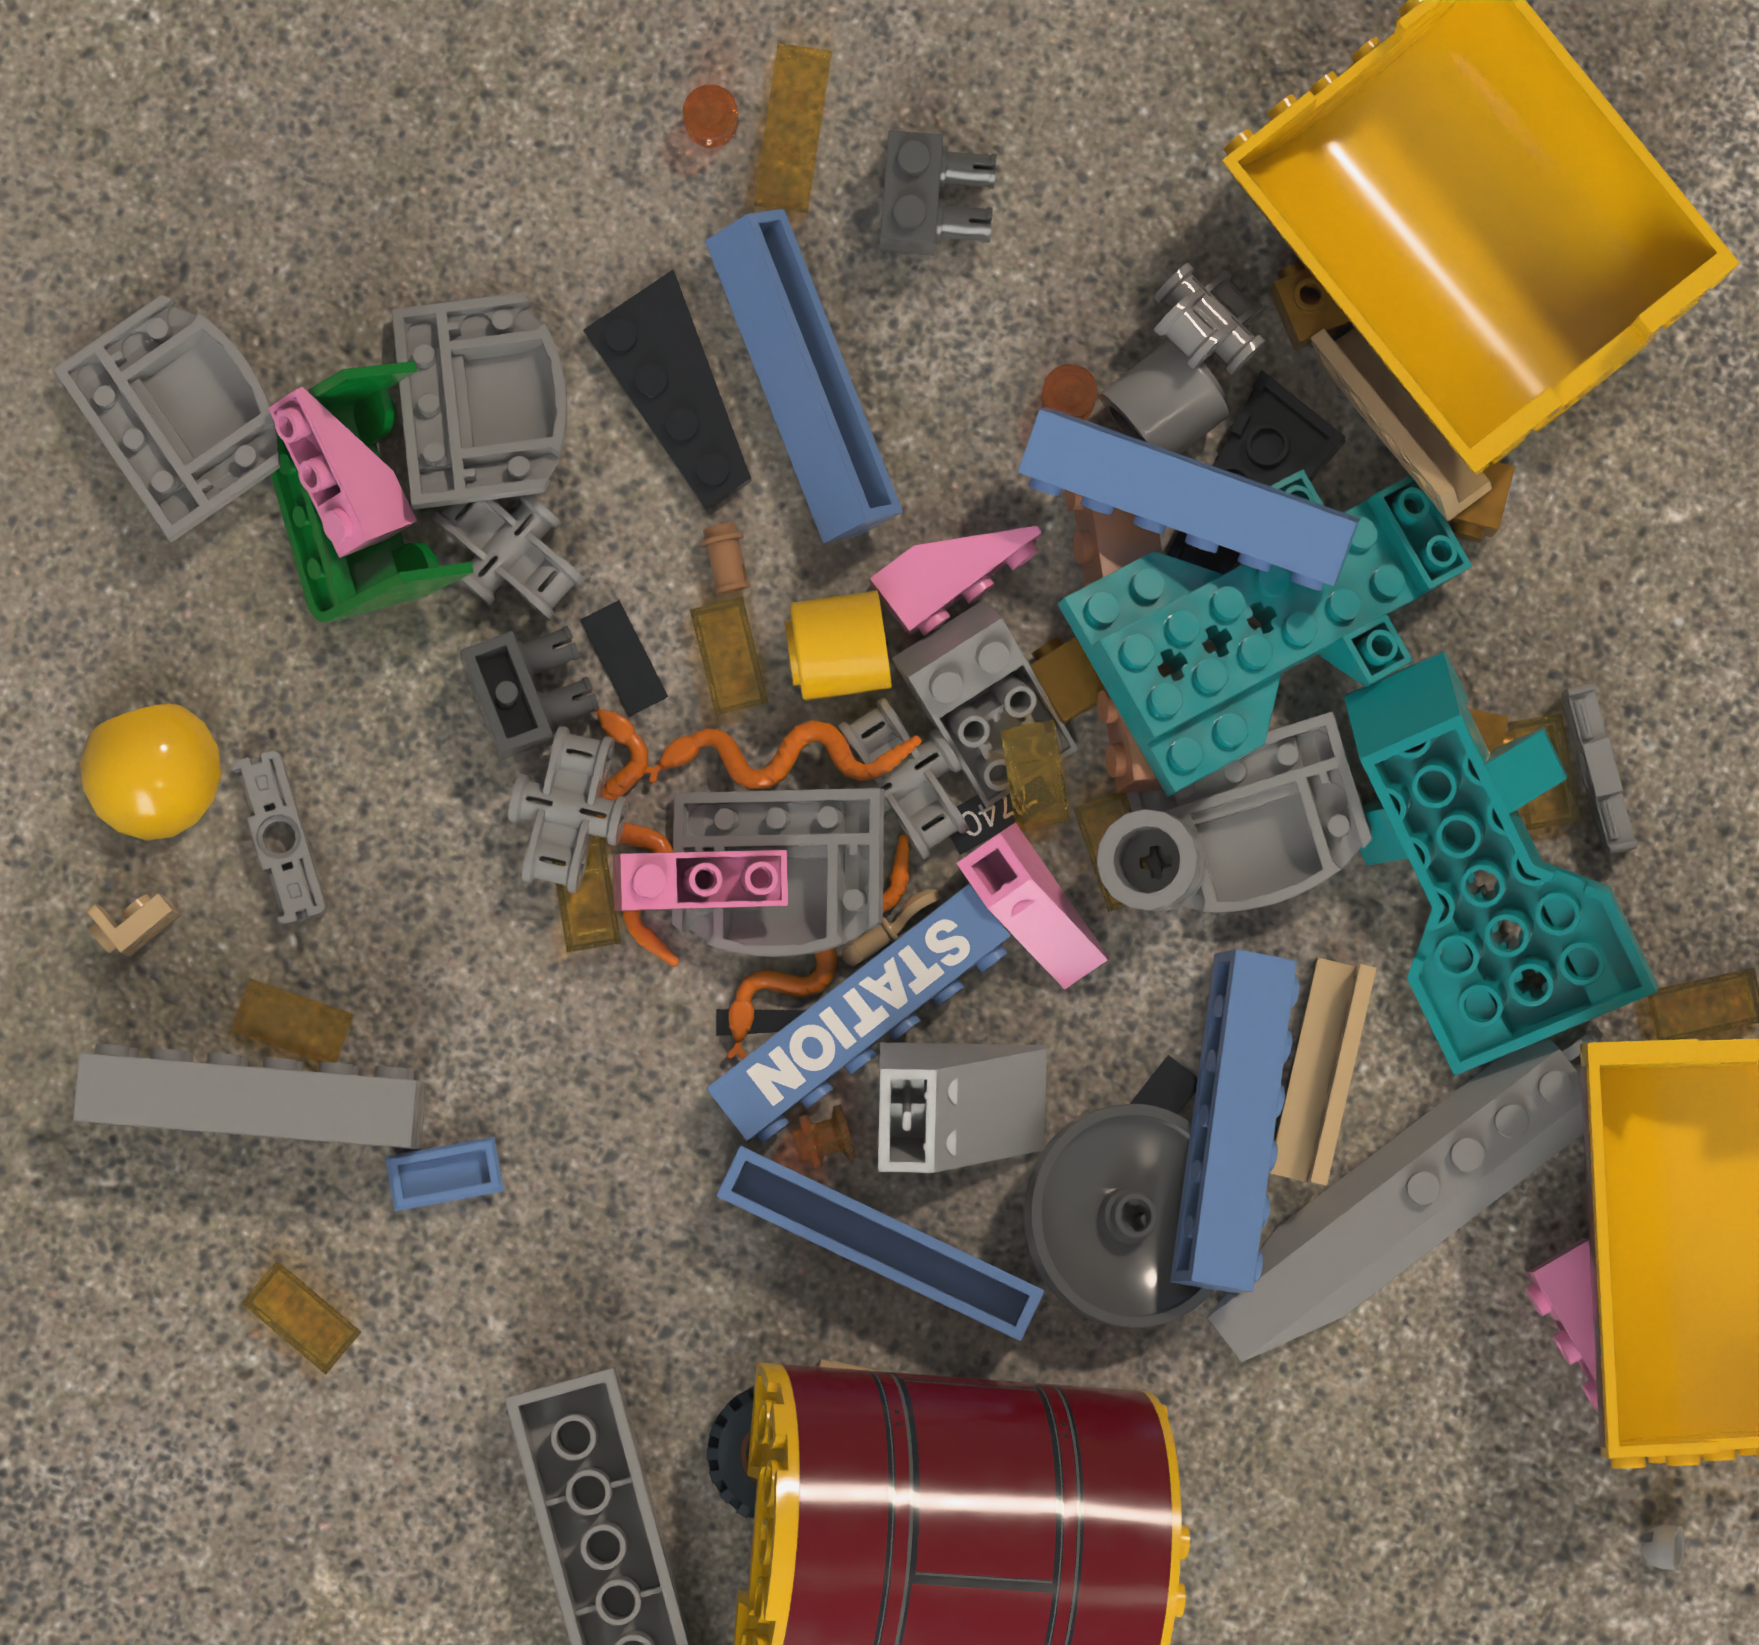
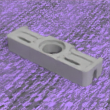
M1589 683L1564 690L1561 693V698L1601 850L1604 857L1637 848V841L1634 839L1622 794L1621 780L1595 692L1596 687L1594 683Z
M270 750L261 753L260 757L250 759L247 757L236 761L232 767L233 771L236 773L242 772L243 775L240 776L250 814H255L248 817L247 820L260 864L264 872L272 871V874H269L279 911L280 913L284 912V916L277 918L278 921L284 925H292L325 914L328 905L283 756L277 751ZM284 822L292 826L296 839L289 851L277 854L268 849L265 844V835L270 826L275 823Z

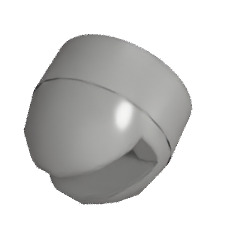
M1662 1524L1654 1525L1645 1531L1643 1540L1646 1543L1641 1545L1643 1558L1650 1565L1659 1569L1678 1571L1682 1565L1685 1550L1683 1527Z

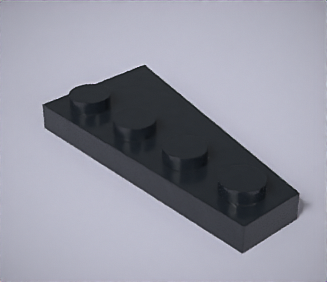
M674 269L583 329L584 334L706 512L752 481Z
M1261 370L1253 385L1252 393L1243 410H1240L1230 430L1231 434L1218 459H1215L1212 466L1268 486L1304 469L1310 482H1312L1345 444V436ZM1182 531L1178 532L1167 554L1168 556L1223 575L1236 569L1241 564L1237 561L1240 552L1219 545L1216 553L1199 549L1185 542L1187 533Z

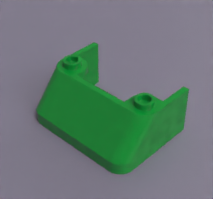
M415 361L342 369L307 391L379 457L376 443L385 439L390 434L396 419V408L390 398L388 388L416 373L417 367ZM277 433V448L280 454L281 468L273 472L271 478L305 600L310 613L316 620L323 623L344 620L422 598L474 572L472 562L440 566L437 557L426 544L414 542L404 545L401 532L388 540L339 558L331 540L324 532L322 521L308 491L303 487L299 479V473L284 441Z

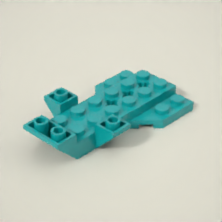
M1304 469L1271 485L1273 488L1324 505ZM1411 476L1377 492L1365 502L1344 512L1361 520L1339 581L1334 586L1324 583L1322 591L1314 590L1291 581L1290 578L1293 571L1271 564L1269 572L1242 565L1223 575L1153 551L1064 597L1057 603L1167 797L1252 753L1265 744L1280 677L1285 671L1318 654L1364 687H1368L1413 662L1411 655L1388 616L1409 606L1473 566L1444 516ZM1251 616L1252 618L1255 617L1259 621L1261 628L1253 630L1247 620ZM1206 640L1212 641L1217 651L1208 654L1203 647V643ZM1162 663L1163 665L1167 664L1173 674H1169L1164 678L1159 673L1157 667Z
M1446 650L1394 672L1368 687L1363 686L1344 696L1359 759L1379 798L1363 806L1373 839L1365 849L1361 846L1359 851L1367 866L1408 858L1432 906L1407 980L1454 1076L1657 992L1659 985L1612 888L1543 862L1517 810L1560 784L1568 777L1544 727L1494 748L1490 754L1466 705L1469 698ZM1479 870H1486L1487 874L1493 873L1496 876L1497 881L1493 887L1494 890L1488 891L1485 884L1478 887L1474 883ZM1503 920H1510L1511 924L1516 922L1521 927L1518 939L1512 940L1509 933L1501 936L1498 930ZM1527 969H1534L1535 973L1541 972L1545 976L1542 988L1535 989L1533 982L1525 985L1522 979Z

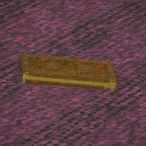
M778 43L754 206L785 209L786 211L807 214L809 212L832 51Z

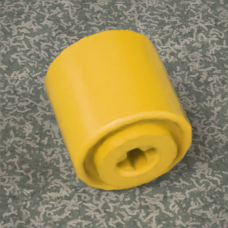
M878 590L790 603L791 619L784 620L793 686H801L803 700L808 701L891 689L890 668Z

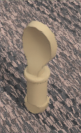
M926 889L912 895L902 905L895 921L889 923L886 918H883V923L873 930H869L853 941V944L842 951L843 961L854 967L892 941L895 942L899 939L897 934L902 931L907 921L914 914L942 898L939 890Z

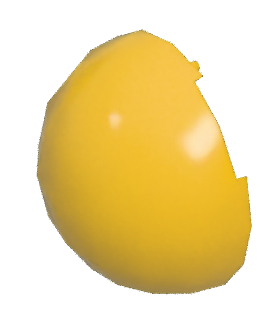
M171 703L140 708L99 724L88 735L80 760L83 790L96 815L118 833L145 841L171 838L195 825L214 802L221 778L219 748L208 727L184 706Z

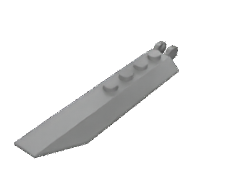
M1597 1026L1591 1028L1562 1051L1549 1038H1545L1499 1057L1279 1225L1259 1249L1263 1255V1267L1258 1281L1254 1283L1253 1292H1226L1207 1317L1240 1362H1244L1344 1317L1582 1135L1584 1130L1581 1076L1570 1061L1580 1055V1044L1599 1042L1604 1036Z

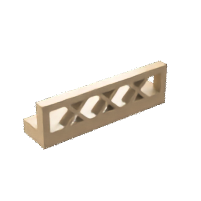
M1324 328L1310 338L1321 367L1447 521L1492 490L1491 482L1483 472L1478 475H1474L1355 328L1336 341L1330 337Z
M1319 957L1316 958L1286 1087L1284 1106L1275 1135L1278 1147L1277 1160L1269 1174L1319 1186L1327 1185L1376 967L1363 964L1352 966Z

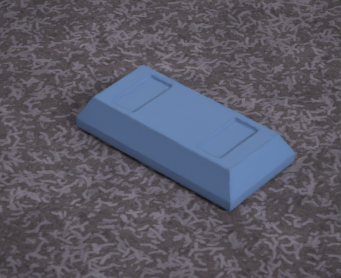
M495 1137L385 1157L395 1211L504 1191Z

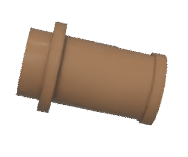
M735 522L703 529L705 539L700 541V545L703 548L707 547L716 586V594H725L751 587L739 540L743 539L744 536L743 532H737Z

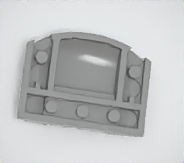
M522 293L391 309L397 363L415 361L417 367L416 373L399 382L413 510L545 493L551 482L550 477L558 464L564 446L567 427L566 385L559 354L551 333L545 323L541 324L526 309L530 307V302Z
M160 295L56 366L53 370L168 540L172 543L281 468L277 448L275 422L268 409L271 406L250 364L229 338L208 319L198 312L195 315L173 307L175 304L173 299Z
M1333 711L1269 731L1263 746L1170 797L1166 796L1164 790L1127 793L1132 812L1147 809L1169 813L1190 824L1203 840L1208 859L1205 880L1196 895L1182 905L1202 912L1223 913L1251 910L1296 897L1315 888L1341 871L1359 851L1361 846L1365 849L1373 839ZM1160 846L1154 847L1152 857L1147 858L1150 870L1154 872V878L1157 879L1162 877L1163 868L1172 867V857L1162 855Z
M857 788L674 793V853L787 850L788 906L672 909V925L682 932H687L689 928L707 941L708 945L718 949L759 957H791L818 953L846 944L868 929L873 930L883 923L884 789Z

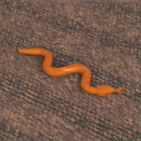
M600 709L594 713L598 716L601 728L608 737L614 738L618 744L625 745L630 752L628 763L605 782L602 797L616 800L618 796H623L643 777L648 766V749L627 718L616 712ZM594 814L595 817L602 819L606 818L604 816ZM625 822L619 843L643 848L651 853H674L673 847L666 836L649 827ZM642 910L623 911L622 918L627 930L640 946L645 947L646 950L652 952L656 957H660L662 961L667 962L671 967L679 964V958L667 948V945L654 934L652 929L643 924L641 918Z
M811 720L795 726L782 740L768 766L763 769H753L748 765L733 737L723 730H719V728H707L697 731L691 736L679 737L672 741L668 747L663 749L664 753L660 758L659 764L655 767L647 766L644 773L651 774L649 781L655 783L659 772L663 769L689 764L697 757L700 748L712 746L718 751L727 772L735 783L749 790L770 789L787 777L801 750L808 743L817 741L825 746L834 765L845 777L858 781H867L891 772L901 760L905 759L909 753L914 751L915 747L921 744V739L915 735L902 744L895 746L894 749L881 754L874 762L863 764L855 759L846 738L833 724Z
M901 834L898 837V844L889 878L891 883L883 893V913L898 905L906 892L907 883L909 882V836L906 834ZM835 948L814 953L817 963L815 970L810 975L802 977L765 969L754 971L742 980L736 991L735 1001L732 1003L728 1014L729 1028L735 1039V1046L727 1053L729 1059L733 1058L736 1054L742 1060L747 1057L741 1045L753 1024L754 1007L751 1001L754 994L759 990L767 989L783 995L804 999L823 993L836 978L838 955Z

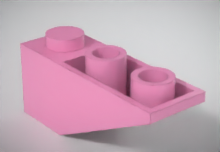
M303 387L298 388L268 408L275 422L276 431L291 455L298 470L299 479L303 487L308 491L322 521L324 532L331 540L339 558L388 540L417 522L394 471Z
M1038 526L914 545L870 578V587L873 591L878 590L879 599L909 638L919 630L926 637L951 618L946 610L964 597L968 604L989 591L995 585L990 577L1003 567L1008 565L1012 571H1015L1039 552L1034 544L1040 540L1042 532Z
M1016 822L956 863L988 910L1064 990L1110 959Z
M787 850L613 855L614 911L788 906Z
M1581 1239L1526 1271L1525 1273L1532 1284L1525 1287V1291L1541 1316L1547 1313L1551 1315L1560 1331L1553 1336L1554 1341L1570 1365L1575 1362L1579 1363L1589 1380L1582 1384L1583 1391L1598 1413L1589 1239Z

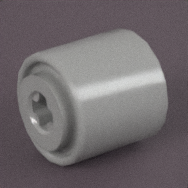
M1166 340L1103 390L1099 398L1106 412L1122 434L1182 454L1227 418L1229 410L1224 400L1226 397L1217 379L1203 362L1197 368L1192 369L1187 364L1189 357L1171 340Z
M1143 809L1127 813L1109 826L1099 843L1097 866L1101 882L1113 898L1130 908L1164 912L1181 907L1196 895L1205 880L1208 859L1203 840L1190 824L1166 812ZM1160 846L1162 855L1172 857V867L1163 868L1162 877L1156 879L1154 878L1153 870L1143 867V859L1152 857L1153 848Z

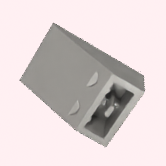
M985 600L977 603L891 658L933 727L941 732L962 765V772L986 808L1078 750L1066 726L1060 722L1031 666L1004 620Z
M880 1042L878 1172L935 1173L1043 1151L1047 1045Z

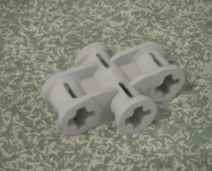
M1186 263L1168 279L1153 298L1158 304L1165 302L1171 308L1154 328V332L1159 337L1166 335L1189 357L1187 364L1192 369L1197 368L1212 353L1216 352L1227 363L1226 371L1232 376L1266 342V339L1261 334L1254 336L1247 329L1261 315L1265 307L1259 302L1253 304L1230 282L1232 275L1227 270H1224L1204 287L1192 275L1194 268L1189 263Z
M531 494L519 497L522 503L512 515L505 511L494 499L447 505L441 513L435 511L431 515L430 519L442 531L475 556L471 561L474 572L459 581L489 606L495 601L494 592L505 582L533 609L550 621L555 615L553 611L555 605L574 584L581 585L585 580L570 563L541 541V538L550 528L557 529L562 522Z
M884 696L876 700V708L851 724L842 722L837 725L838 730L846 738L851 751L857 760L863 764L874 762L881 754H885L888 750L894 749L895 746L910 739L901 720ZM881 725H884V727H882L881 729L877 730L876 732H874V733L871 734L870 736H868V737H866V738H863L864 736H866L867 734H869L870 732H872V731L875 730L876 728L880 727ZM937 728L929 732L930 738L918 747H915L914 751L901 760L891 772L876 779L862 781L857 785L850 782L844 786V789H884L887 786H891V788L884 791V813L890 809L892 810L904 833L909 836L911 844L923 860L930 856V849L955 832L958 831L964 834L970 830L962 814L937 780L950 770L957 773L963 769L954 751ZM937 756L936 759L926 764L919 770L915 769L918 766L925 763L926 761H928L929 759H931L932 757ZM940 817L944 818L926 831L922 830Z
M559 726L553 740L544 784L530 781L528 774L520 773L518 775L510 799L508 819L515 823H518L521 819L535 821L523 862L522 881L531 883L536 878L566 885L568 892L578 893L586 870L592 835L607 838V842L610 845H618L626 821L628 798L618 796L616 800L602 797L613 759L614 738L605 736L602 741L570 734L569 727ZM572 753H576V754H580V755H584V756H589V757H592V758L589 759V758H584V757H580V756H576V755H571V754H572ZM532 800H535V801H539V802H544V803L552 804V806H546V805H542V804H538V803H533V802H531V801H532ZM585 813L596 814L604 816L606 818L602 819L594 816L585 815ZM545 860L555 861L566 865L559 866L551 863H546Z

